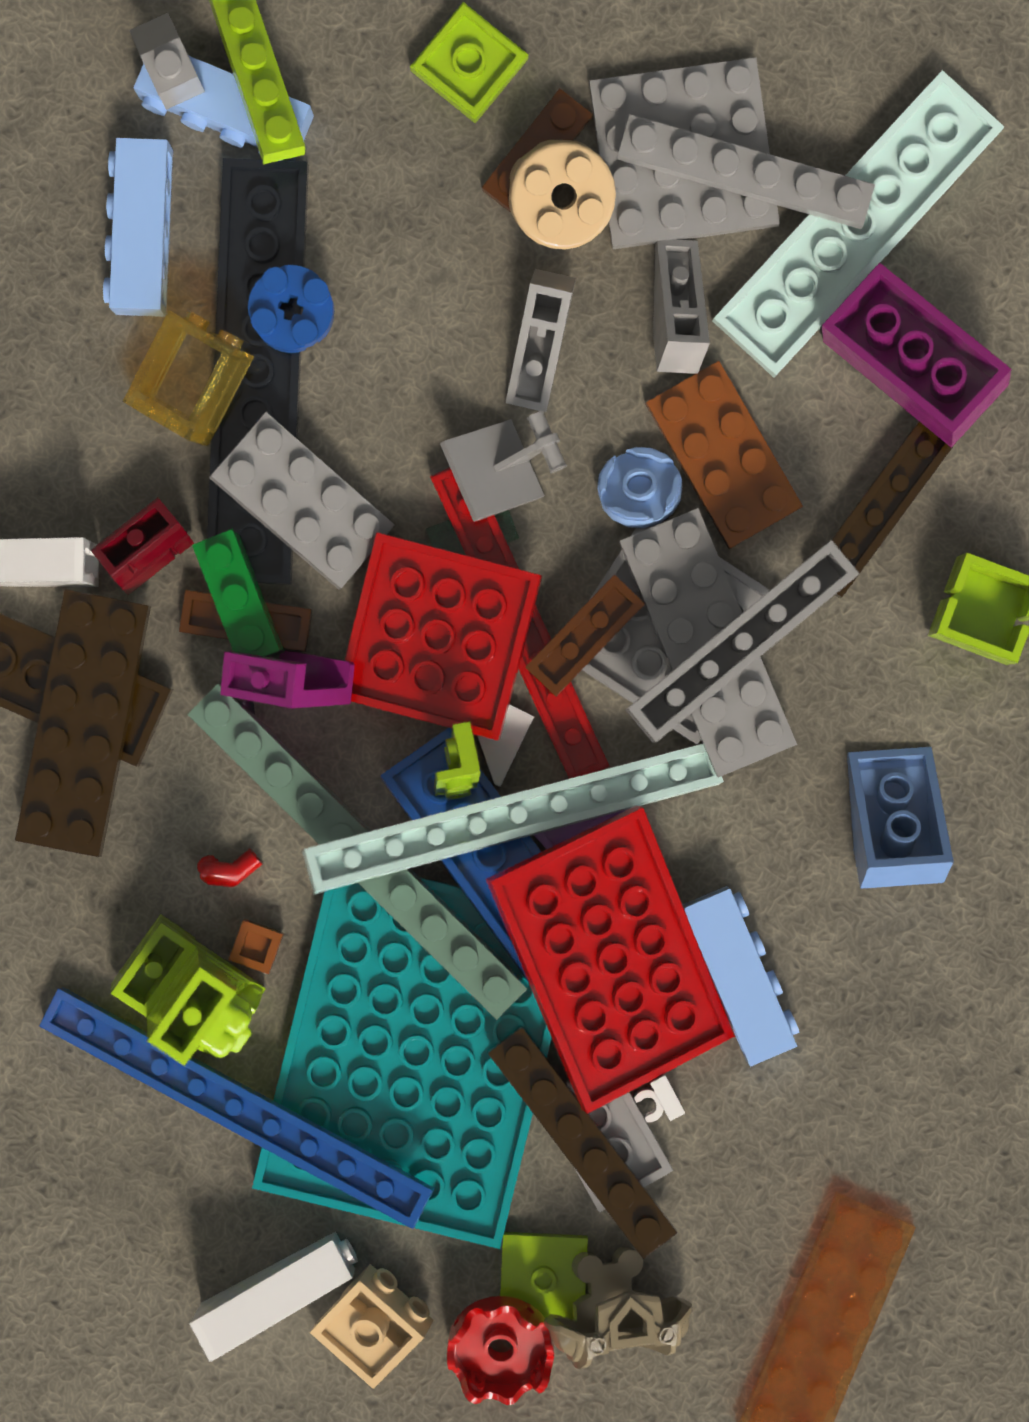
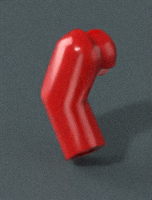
M249 848L232 863L221 862L213 855H206L199 860L197 870L200 873V879L207 885L235 887L263 865V863L253 850Z

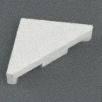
M509 705L499 741L478 736L494 784L499 787L534 716Z

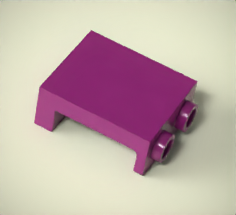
M284 650L285 652L280 654L279 659L236 651L224 652L220 695L287 708L351 704L355 667L352 661Z

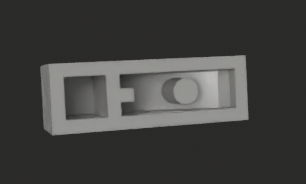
M672 239L655 242L653 341L657 372L698 374L710 344L698 241Z
M539 269L534 270L528 290L505 403L547 412L576 278Z

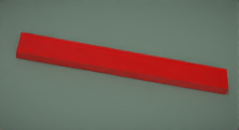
M449 467L430 476L465 554L519 569L495 516L492 515L475 522L473 521L451 468ZM535 605L518 670L568 778L571 779L601 771L610 766L572 683L570 682L555 697L525 668L552 640Z

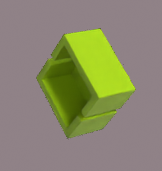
M970 553L957 556L944 593L950 594L951 597L940 600L927 636L1005 665L1018 663L1029 634V626L1025 624L1014 626L1016 620L1022 622L1029 620V575Z

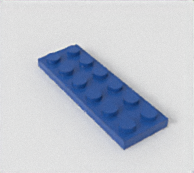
M447 728L380 775L381 780L411 821L501 797L481 769L477 788L470 789L471 795L452 800H446L445 794L435 795V773L448 770L444 747H446L445 739L451 738V728ZM530 836L440 860L527 980L486 879L540 853L541 851Z

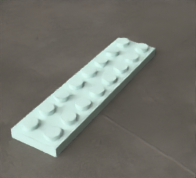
M942 70L845 175L875 184L863 227L858 229L809 214L713 318L712 322L775 378L857 286L892 251L996 138L1004 126Z

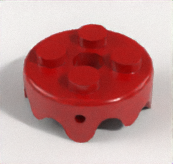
M490 1296L470 1304L456 1317L448 1337L447 1366L449 1371L452 1370L458 1377L462 1392L469 1402L479 1404L484 1399H494L505 1405H512L525 1392L534 1389L537 1393H542L547 1388L554 1361V1343L550 1336V1331L544 1325L545 1317L530 1303L514 1297ZM496 1339H505L512 1344V1348L506 1352H497L490 1347V1343Z

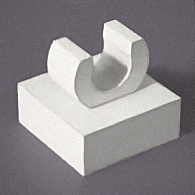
M665 1073L649 1081L652 1088H641L633 1095L636 1103L645 1098H651L655 1101L654 1109L644 1114L646 1122L658 1120L663 1113V1109L670 1121L685 1114Z

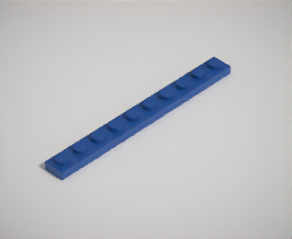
M64 987L57 989L39 1025L41 1028L411 1229H414L435 1189L433 1186L192 1056L184 1066L149 1043L146 1031Z

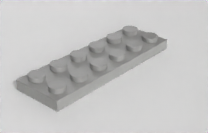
M699 508L619 541L672 671L742 614ZM761 657L757 658L691 713L716 777H721L797 745Z

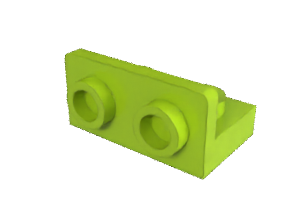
M470 722L453 725L451 738L445 739L446 747H444L448 770L435 773V795L445 794L446 800L459 799L471 795L470 789L477 788L481 772Z

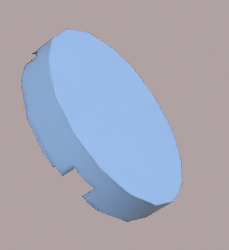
M634 447L625 450L626 453L619 455L617 458L616 455L606 462L599 473L597 486L602 508L613 521L626 527L646 528L660 524L674 513L681 501L682 478L677 467L674 465V461L667 454L653 448Z

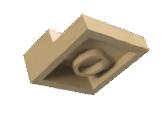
M369 1264L345 1289L340 1299L318 1320L310 1334L374 1389L424 1339L434 1320L429 1316V1308L423 1300L418 1297L408 1298L397 1288V1280L390 1271L384 1268L377 1270Z

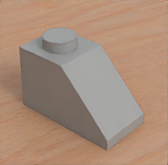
M168 13L129 30L166 110L205 92Z

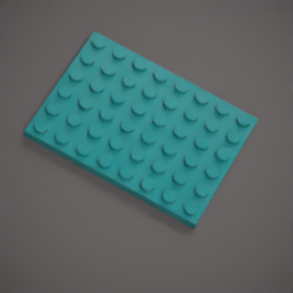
M420 877L527 983V990L497 1020L358 882L327 890L324 892L273 1101L433 1186L435 1189L414 1228L500 1249L533 1113L489 1056L488 1051L520 1026H523L547 1058L552 1037L530 984L459 886ZM261 1148L252 1185L253 1189L406 1226L270 1151Z

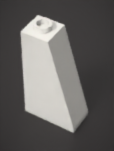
M85 538L0 539V586L99 587V561L91 552V549L97 544Z
M334 1232L201 1302L189 1324L209 1362L219 1358L352 1279L355 1272L353 1264L358 1262L355 1251L347 1239L340 1241L337 1233Z

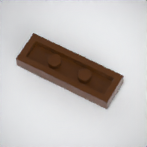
M559 88L482 186V191L511 213L509 208L510 173L516 161L541 142L547 140L574 141L592 119L593 114Z
M614 574L525 668L556 697L645 603Z
M185 590L179 632L229 640L211 594ZM266 602L283 648L306 652L313 610Z

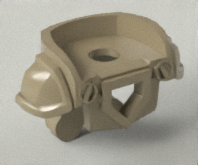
M618 1248L612 1256V1263L602 1264V1261L594 1254L582 1252L573 1259L572 1270L581 1281L588 1283V1294L580 1296L573 1302V1320L551 1314L544 1319V1325L550 1331L554 1345L565 1353L575 1368L583 1369L591 1365L594 1356L609 1354L610 1351L641 1346L664 1355L675 1354L676 1347L680 1346L681 1339L688 1332L689 1316L693 1312L691 1302L672 1296L660 1301L658 1295H650L632 1289L631 1278L638 1275L643 1267V1258L633 1248Z

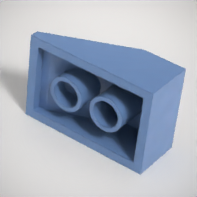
M932 747L848 752L847 763L853 848L860 889L944 883L952 867L953 856Z

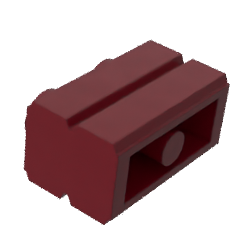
M157 497L93 547L91 552L127 595H130L173 561L175 555L182 554L194 542Z

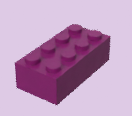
M881 263L869 273L822 325L823 342L951 448L1009 386L1012 370L1009 366Z

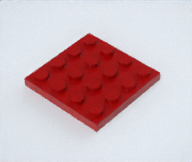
M376 532L345 660L352 661L355 664L351 702L452 728L455 724L470 722L472 734L499 741L542 575Z

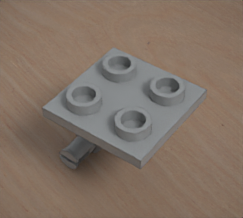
M544 411L536 412L527 417L537 441L525 449L511 419L440 443L474 522L544 497V493L529 461L539 453H543L550 473H555L567 467L557 445L560 442L558 434L552 433Z

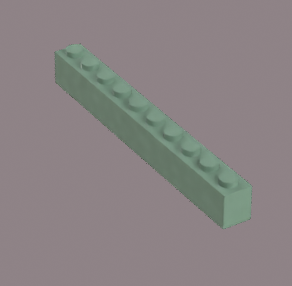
M217 684L187 714L319 845L372 831L238 698L220 695L221 684ZM411 868L358 882L496 1020L527 990V983Z

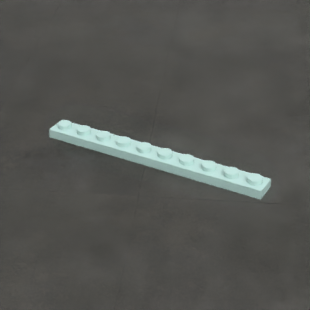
M703 744L306 848L302 853L313 892L316 894L620 812L636 805L642 806L719 785L724 781L722 776L716 777Z

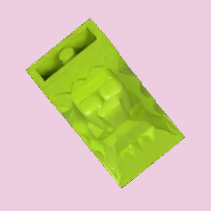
M162 914L158 916L111 982V994L147 1017V1041L184 1066L197 1049L215 1058L225 1057L230 1051L239 1052L252 1035L248 1025L266 989L265 986L196 941L193 935Z

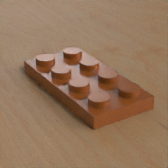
M720 361L715 362L698 372V374H694L645 403L728 549L733 548L803 507Z

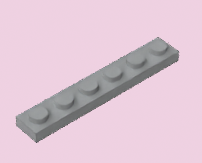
M629 114L617 159L858 229H861L864 225L875 184L631 114Z

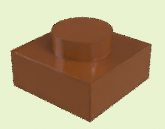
M243 919L229 960L269 974L284 932Z

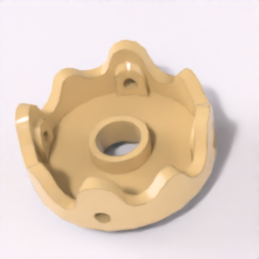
M547 140L539 143L523 157L519 158L512 167L510 173L509 208L520 229L536 243L551 249L566 250L577 248L592 241L610 221L616 199L614 178L609 166L602 157L587 145L579 141ZM562 183L571 185L574 189V199L571 204L566 207L555 206L551 199L553 189Z

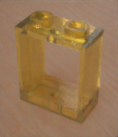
M168 310L122 402L184 439L208 447L254 355L241 349L244 341L223 329H220L218 335L208 330L210 321L198 314L187 310L185 316ZM187 333L222 353L190 416L156 397Z

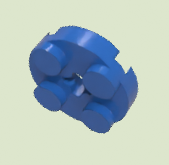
M285 265L269 268L254 285L248 301V313L253 329L268 346L281 352L298 353L313 346L316 342L319 343L329 333L334 320V303L327 284L315 272L302 266ZM290 298L297 299L298 306L303 308V312L301 315L294 314L292 320L285 319V312L280 309L282 303H288Z

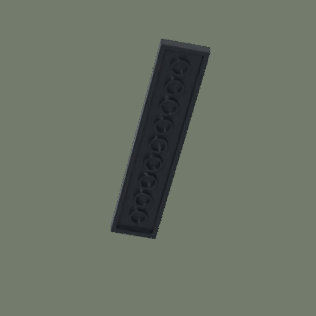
M223 158L210 476L265 412L298 439L301 352L286 353L268 346L252 327L248 313V301L254 285L269 268L285 265L305 267L309 164L307 161L281 160L263 164L262 160ZM290 298L288 303H282L280 309L285 312V319L292 320L294 314L301 315L303 312V308L298 306L297 299ZM209 478L207 539L233 529L241 538L259 584L292 585L293 550Z

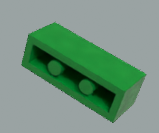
M231 529L193 544L192 547L233 651L270 658L284 653L282 643L239 534Z

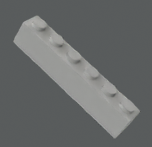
M829 541L626 709L627 713L651 742L656 743L859 575L858 571L833 541Z

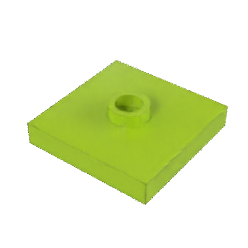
M462 2L411 64L410 71L476 124L526 63L529 55L466 3Z
M504 1232L500 1296L514 1297L530 1303L545 1318L555 1314L573 1320V1302L580 1296L585 1295L586 1283L574 1274L572 1262L576 1255L587 1252L588 1236Z

